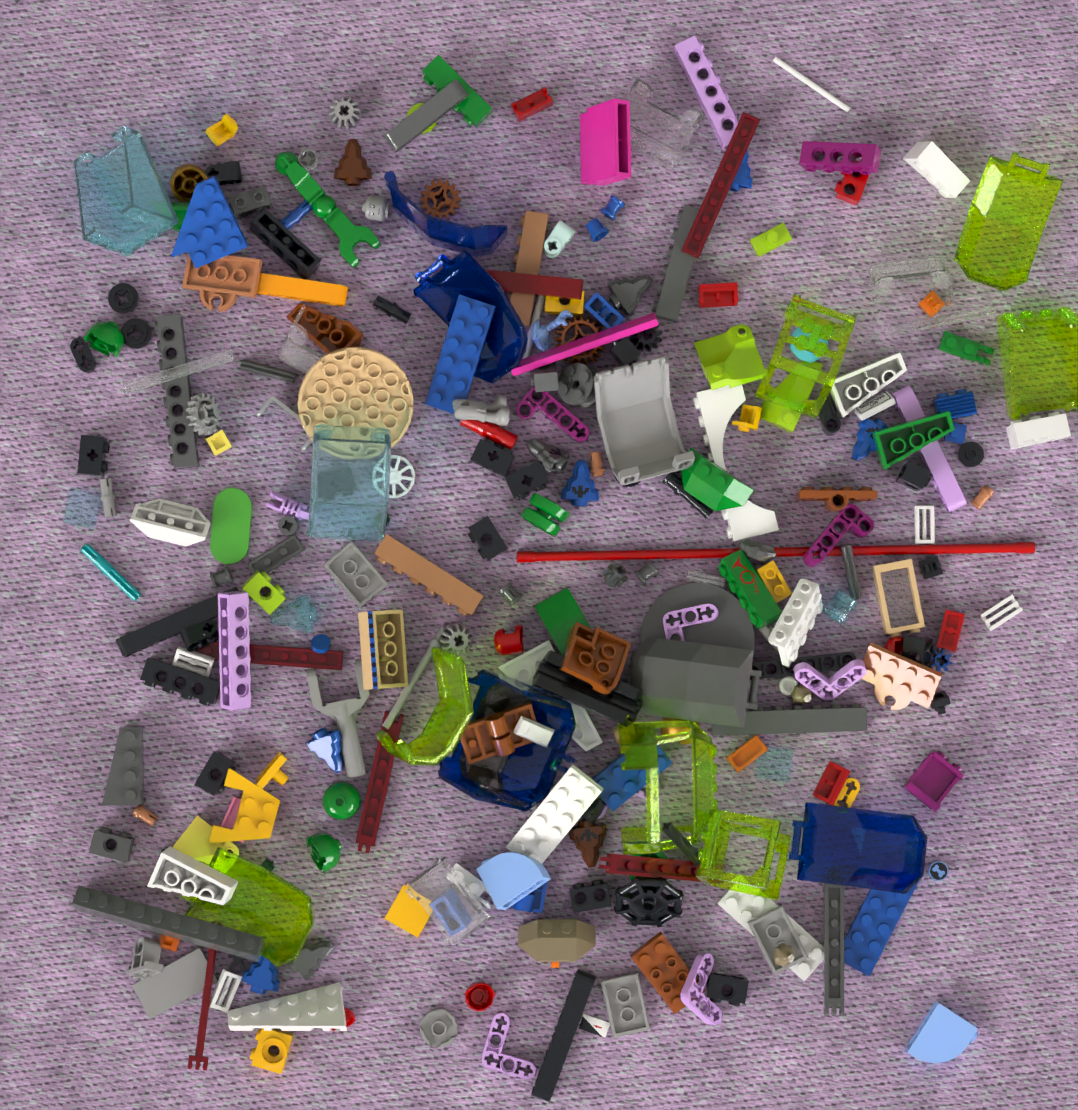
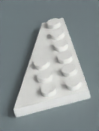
M549 640L498 667L585 751L603 743L585 708L532 685L533 676L539 663L548 651H554Z
M340 982L227 1012L230 1031H252L255 1028H264L265 1031H272V1028H281L282 1031H311L313 1028H322L323 1031H330L331 1028H340V1031H347Z

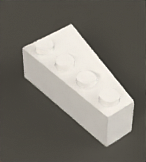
M894 353L826 381L839 417H845L853 409L860 406L868 398L875 395L879 390L907 371L901 353Z
M168 847L161 853L147 887H157L163 889V891L178 892L184 896H194L201 900L224 905L232 898L239 881L172 847Z

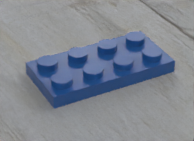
M647 733L591 779L604 788L599 796L614 811L673 762L652 736Z

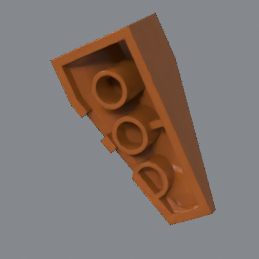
M300 303L287 315V318L326 354L345 347H360L363 333L348 321L340 320Z

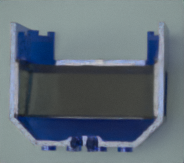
M482 669L477 672L478 675L475 677H469L464 680L467 683L480 686L465 724L530 702L536 721L555 731L547 747L532 742L515 748V751L509 755H495L472 764L467 763L459 737L452 756L435 753L436 760L439 761L440 765L438 770L439 778L475 800L528 811L547 797L558 770L563 773L568 771V767L561 765L562 760L564 759L570 763L575 761L574 757L565 754L577 726L571 703L533 685Z

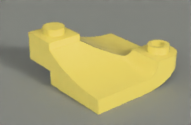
M197 815L172 848L225 874L237 860L239 849L231 841L210 843L209 837L212 826ZM229 849L233 851L231 857L226 856V851Z

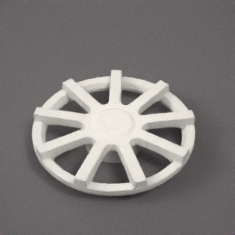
M389 455L379 460L374 466L372 481L376 490L383 496L398 498L407 494L413 487L415 472L407 459L398 455ZM388 459H397L395 468L391 467ZM401 460L408 465L405 468L398 470ZM384 461H386L388 471L379 467ZM408 469L411 470L412 477L402 476L403 472ZM376 471L384 473L385 477L376 478ZM402 479L411 481L408 488L401 483ZM386 480L387 483L380 489L377 482ZM390 484L392 485V495L384 492ZM396 484H399L404 492L396 494Z

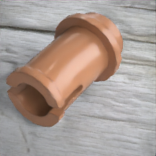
M590 453V473H592V477L603 476L605 469L602 468V453Z
M986 485L980 488L981 491L970 502L979 510H981L990 497H993L994 491Z
M138 805L132 813L135 815V818L138 817L151 827L158 818V816L145 809L144 805Z

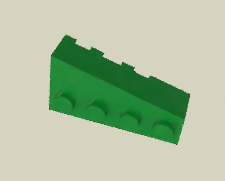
M945 410L871 432L881 468L885 470L955 429L950 411Z

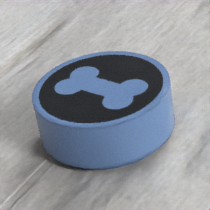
M934 861L928 867V874L936 881L944 880L948 875V867L941 861Z

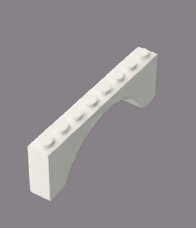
M728 385L712 391L708 389L696 392V398H693L695 409H699L701 415L698 416L700 428L704 427L705 435H702L704 445L708 446L710 451L707 457L724 470H726L723 459L724 433L731 416L746 400L742 385L730 388ZM747 500L744 506L721 510L723 519L727 520L729 526L726 528L728 539L732 538L733 542L779 530L775 512L761 508Z

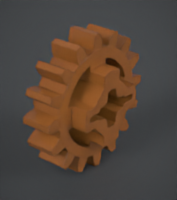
M439 179L437 184L432 180V186L426 184L425 188L427 191H421V195L424 198H420V202L425 203L421 206V209H427L425 215L432 214V220L436 217H439L440 221H442L443 217L449 220V214L455 216L456 212L454 209H460V206L456 204L461 202V198L456 197L460 192L459 190L454 191L455 184L449 186V180L442 183L441 179ZM440 188L439 191L432 192L433 190ZM448 191L452 194L453 200L448 198ZM443 195L444 202L441 201L440 204H438L437 199H440V197ZM428 200L433 202V209L428 205ZM444 208H449L444 212H440Z

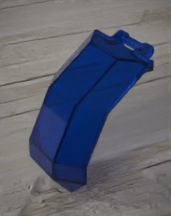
M392 171L385 173L384 178L387 188L391 193L395 213L431 245L479 257L491 255L508 236L507 225L469 227L428 216L399 191L395 173Z
M466 250L462 251L452 260L442 254L431 266L415 275V279L420 285L413 289L414 296L421 298L448 327L459 294L496 306L475 377L494 383L520 364L526 352L528 341L525 326L501 285Z
M806 802L804 821L793 820L792 849L788 859L799 860L797 880L906 894L924 875L928 837L912 815ZM803 827L801 853L799 854L801 830Z

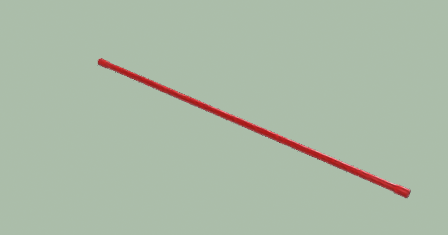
M1035 543L852 546L854 556L1035 553ZM834 546L827 556H842L841 546ZM774 547L775 557H803L810 547ZM740 548L557 552L517 551V563L536 561L724 558L740 550ZM816 551L813 556H817L820 552Z

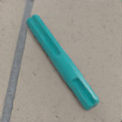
M88 543L81 548V552L133 601L139 599L141 596L140 592Z

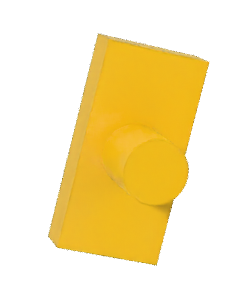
M279 751L256 778V785L261 789L265 787L271 778L281 786L288 780L289 776L279 769L287 760L282 752Z

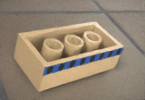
M403 610L359 612L364 690L408 687Z

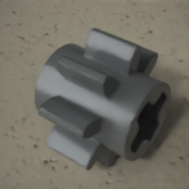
M610 564L603 572V575H605L604 581L610 587H616L617 585L620 588L628 579L625 576L626 569L620 564H615L614 566Z

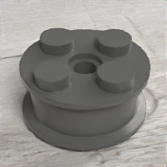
M582 363L568 365L561 372L558 379V393L561 399L568 404L581 408L593 405L595 403L594 376L598 371Z

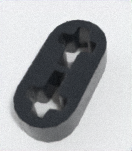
M82 338L72 340L70 348L79 369L85 373L93 372L96 368V361L88 343ZM78 342L84 344L82 347L83 354L78 349L75 350ZM83 357H86L88 361H92L89 369L82 367L85 364Z

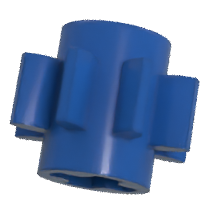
M941 649L940 653L934 650V656L930 658L932 660L931 667H937L936 671L940 672L941 668L944 671H948L946 666L953 664L949 661V657L952 655L944 654L945 649ZM942 656L945 662L939 666V662L936 659Z

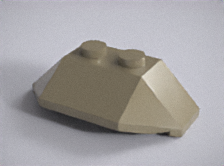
M537 919L518 927V947L523 949L537 962H577L596 946L595 926L577 919Z

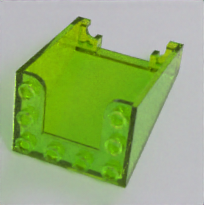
M1062 307L1058 311L1042 309L1038 313L1023 311L1018 315L1003 313L1002 316H997L1006 410L1010 419H1021V414L1026 416L1028 412L1058 409L1070 411V409L1077 408L1078 412V314L1069 307Z

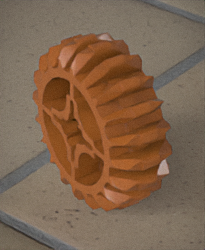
M574 315L572 323L567 318L565 321L568 323V326L561 324L560 327L563 331H556V334L561 337H555V341L560 342L555 347L577 340L578 332L581 338L591 335L584 334L580 326L589 328L594 334L601 331L603 327H595L598 323L597 320L591 324L590 316L587 317V321H583L584 316L580 315V320L577 321ZM574 327V338L564 342L565 335ZM599 346L594 348L589 354L584 351L581 353V356L573 355L563 359V361L566 362L568 358H571L570 364H573L574 360L578 361L577 363L584 361V365L588 366V359L595 363L593 356L595 355L597 358H600L601 355L597 351L604 352L605 348Z

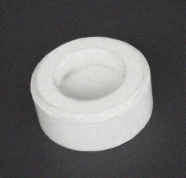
M783 677L779 682V690L784 695H791L798 682L794 677Z

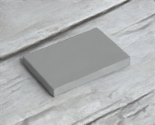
M352 540L323 564L325 569L360 609L389 585Z
M782 905L747 922L773 975L809 958ZM782 943L791 945L794 952V961L785 967L775 965L773 958L775 948L779 947Z
M638 972L600 980L613 1038L651 1030Z

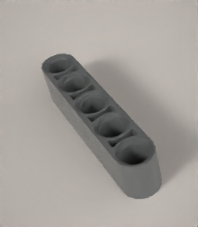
M457 79L452 81L390 130L384 138L395 153L462 102L468 96V93Z

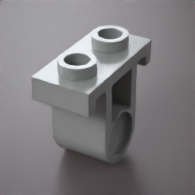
M144 937L138 938L134 946L132 966H127L126 974L133 976V979L144 980L145 977H154L155 974L162 973L163 965L159 964L160 942Z

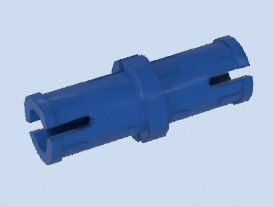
M304 200L293 211L290 210L289 214L280 223L289 230L294 224H299L301 222L300 219L313 210V208Z

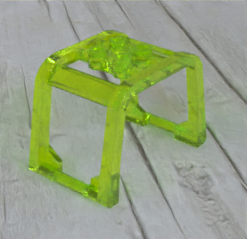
M793 293L783 313L785 320L774 352L758 385L755 396L817 418L838 374L854 327L856 315L841 313L803 299L801 295ZM798 305L837 318L843 322L838 324L797 309ZM791 325L801 328L802 332L806 334L810 333L809 337L801 335L797 338L789 335ZM819 339L838 341L839 344L836 352L828 349L826 343H818ZM785 342L795 345V348L799 351L806 350L814 353L816 357L826 356L833 359L829 373L781 356ZM779 368L823 384L817 399H803L801 404L776 396L777 389L769 384L775 369Z
M710 810L708 830H704L702 834V841L705 842L704 849H700L698 853V861H701L700 868L697 869L696 877L709 886L779 901L791 835L779 833L781 825L779 820L721 810ZM727 821L760 826L762 829L739 825ZM731 832L768 840L763 867H760L751 877L723 872ZM774 850H776L777 853H780L775 879H770Z

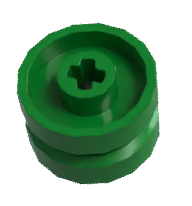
M533 493L529 502L538 510L535 511L532 508L525 507L520 516L542 531L556 537L561 528L552 520L565 523L570 514L552 500Z

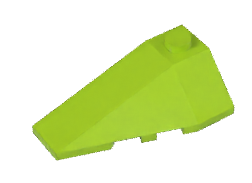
M802 360L764 400L761 406L760 419L791 434L801 416L823 364L816 361L809 363Z

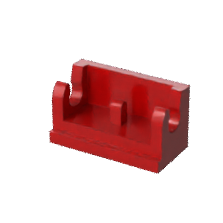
M544 87L510 105L520 122L552 106L553 100L548 95L547 88Z
M737 282L700 284L698 286L699 308L737 306Z
M945 610L936 647L956 653L965 614Z
M829 761L812 795L833 806L851 771Z

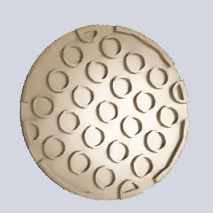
M345 347L324 355L308 370L299 389L298 412L303 429L311 441L326 453L347 460L370 459L394 447L406 433L413 415V393L406 374L390 357L370 348Z

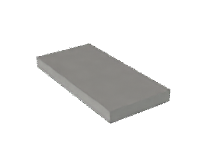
M201 947L163 967L162 973L155 974L154 977H145L144 980H140L132 985L149 1019L204 990L207 958ZM215 973L213 974L212 985L218 982Z

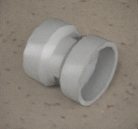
M304 149L298 155L299 164L306 171L311 172L317 168L319 161L313 150Z

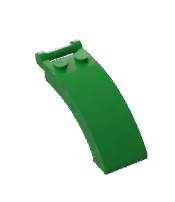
M568 587L534 605L563 656H565L566 641L571 627L578 622L591 628Z

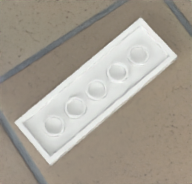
M572 765L508 843L506 848L514 853L531 856L542 864L604 788L575 765Z
M743 874L717 903L752 935L753 933L747 922L778 907ZM787 914L809 957L790 967V969L805 981L824 960V947Z

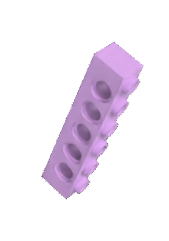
M694 35L674 45L673 50L724 151L727 149L737 127L738 121L736 118L738 115L735 108H731L728 103L729 96L725 90L722 91L719 85L721 80L718 74H714L711 69L713 65L708 56L705 57L703 53L704 46L701 40H697ZM695 55L699 58V61L692 62L689 57ZM704 72L708 77L700 79L697 74ZM713 89L716 95L709 96L706 90ZM722 106L724 112L717 113L714 107ZM728 122L733 128L726 130L723 128V124Z
M232 591L218 593L220 706L228 710L251 707L250 619L247 592Z

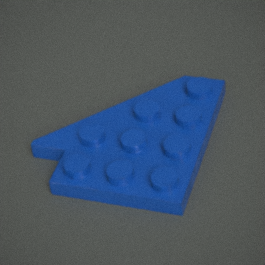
M215 176L196 184L172 252V257L188 252L195 268L248 247V243Z

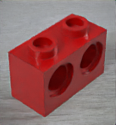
M841 172L844 176L842 181L838 180L834 191L837 192L835 198L858 205L869 175L860 173V176L855 177L852 174ZM844 187H851L853 194L845 193Z

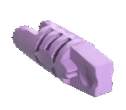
M271 490L270 496L282 501V505L268 501L267 507L301 521L303 519L309 521L314 519L316 512L307 508L308 505Z

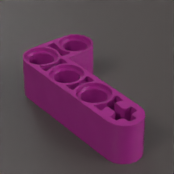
M533 387L516 407L517 416L522 420L530 419L537 410H540L577 443H583L589 438L587 426L546 391L541 392L543 398L540 401H535L532 398V394L535 392V387ZM549 404L556 405L557 411L555 413H549L546 410ZM522 406L530 408L528 415H522L519 412ZM563 417H569L572 423L569 426L562 425L561 419ZM575 423L578 424L576 425V429H578L579 431H582L583 429L585 431L584 438L582 436L578 438L577 431H575L574 429L572 430V432L569 431L573 428Z
M848 504L838 512L803 556L804 563L809 567H816L824 560L847 530L859 538L867 536L874 528L873 520L857 506ZM845 511H848L852 518H848L845 515ZM860 524L866 526V531L860 528ZM834 525L840 528V532L834 530ZM822 539L827 540L829 546H825L822 543ZM816 551L820 552L815 559L812 558Z

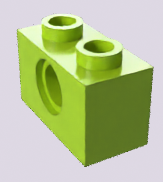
M257 570L241 587L270 615L286 599L283 595L285 591L278 584L274 586L270 582L272 578L265 571L261 573ZM267 586L270 588V593L265 596L261 595L260 589Z

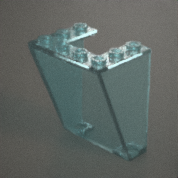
M123 126L111 134L113 139L123 142L102 158L85 152L74 160L83 240L128 256L176 225L178 218L141 133ZM88 159L92 160L91 162H83L84 160Z

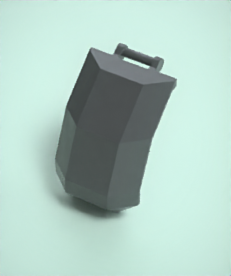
M647 637L631 654L628 684L642 691V707L638 714L744 728L746 710L758 709L756 701L759 677H762V671L752 670L754 650ZM750 675H751V676H752V679H751V687H750V695H749V703H748V702H747V697H748L749 681H750Z

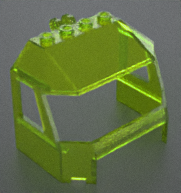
M693 721L633 722L627 727L618 723L621 754L625 753V762H621L622 770L646 769L647 824L646 827L620 828L623 855L651 854L678 848L672 840L660 842V833H664L662 831L664 826H660L657 745L691 738L693 823L691 825L675 826V828L679 832H690L691 837L686 839L691 844H697L713 820L714 811H717V799H714V793H717V781H715L717 764L713 762V756H717V747L713 745L712 738ZM689 727L688 732L656 736L655 728Z

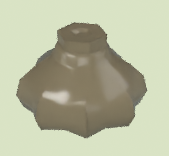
M803 684L796 685L791 692L792 702L802 706L810 702L813 693Z
M782 943L779 947L775 948L773 954L775 965L785 967L794 961V952L791 945Z

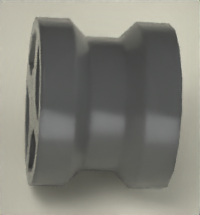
M285 516L279 521L278 528L282 534L292 536L298 531L299 525L293 517Z

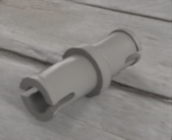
M112 478L99 480L102 494L100 501H103L104 518L117 516L114 503L116 496L113 495Z

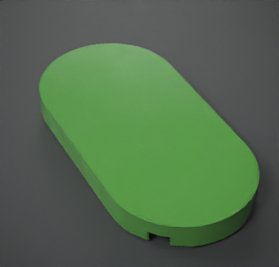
M228 488L221 491L216 496L213 504L210 549L213 556L219 562L229 565L240 562L247 555L250 543L252 502L244 491L237 488Z

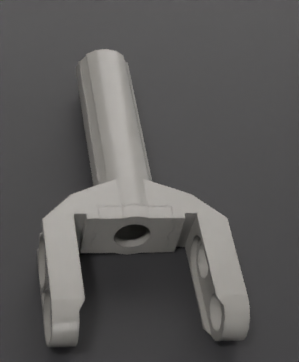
M361 659L355 660V673L361 699L352 698L328 703L324 706L318 676L315 674L314 668L306 670L313 707L336 721L337 729L341 736L340 743L346 773L349 778L366 774L355 720L358 712L370 696V690H364Z

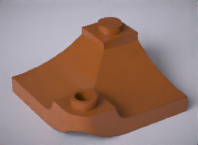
M576 622L569 632L566 641V652L560 670L590 683L595 691L609 694L619 681L631 643L599 627L593 630Z

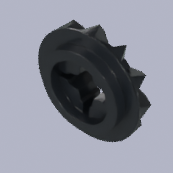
M117 284L112 287L108 294L110 307L118 313L132 312L138 304L139 296L137 290L130 284ZM127 293L130 303L125 301L120 303L121 300L117 295L124 296Z
M130 319L121 328L124 344L130 348L139 349L146 346L151 340L152 331L147 322L142 319ZM135 326L139 332H142L141 335H138V341L134 336L129 335L134 333Z

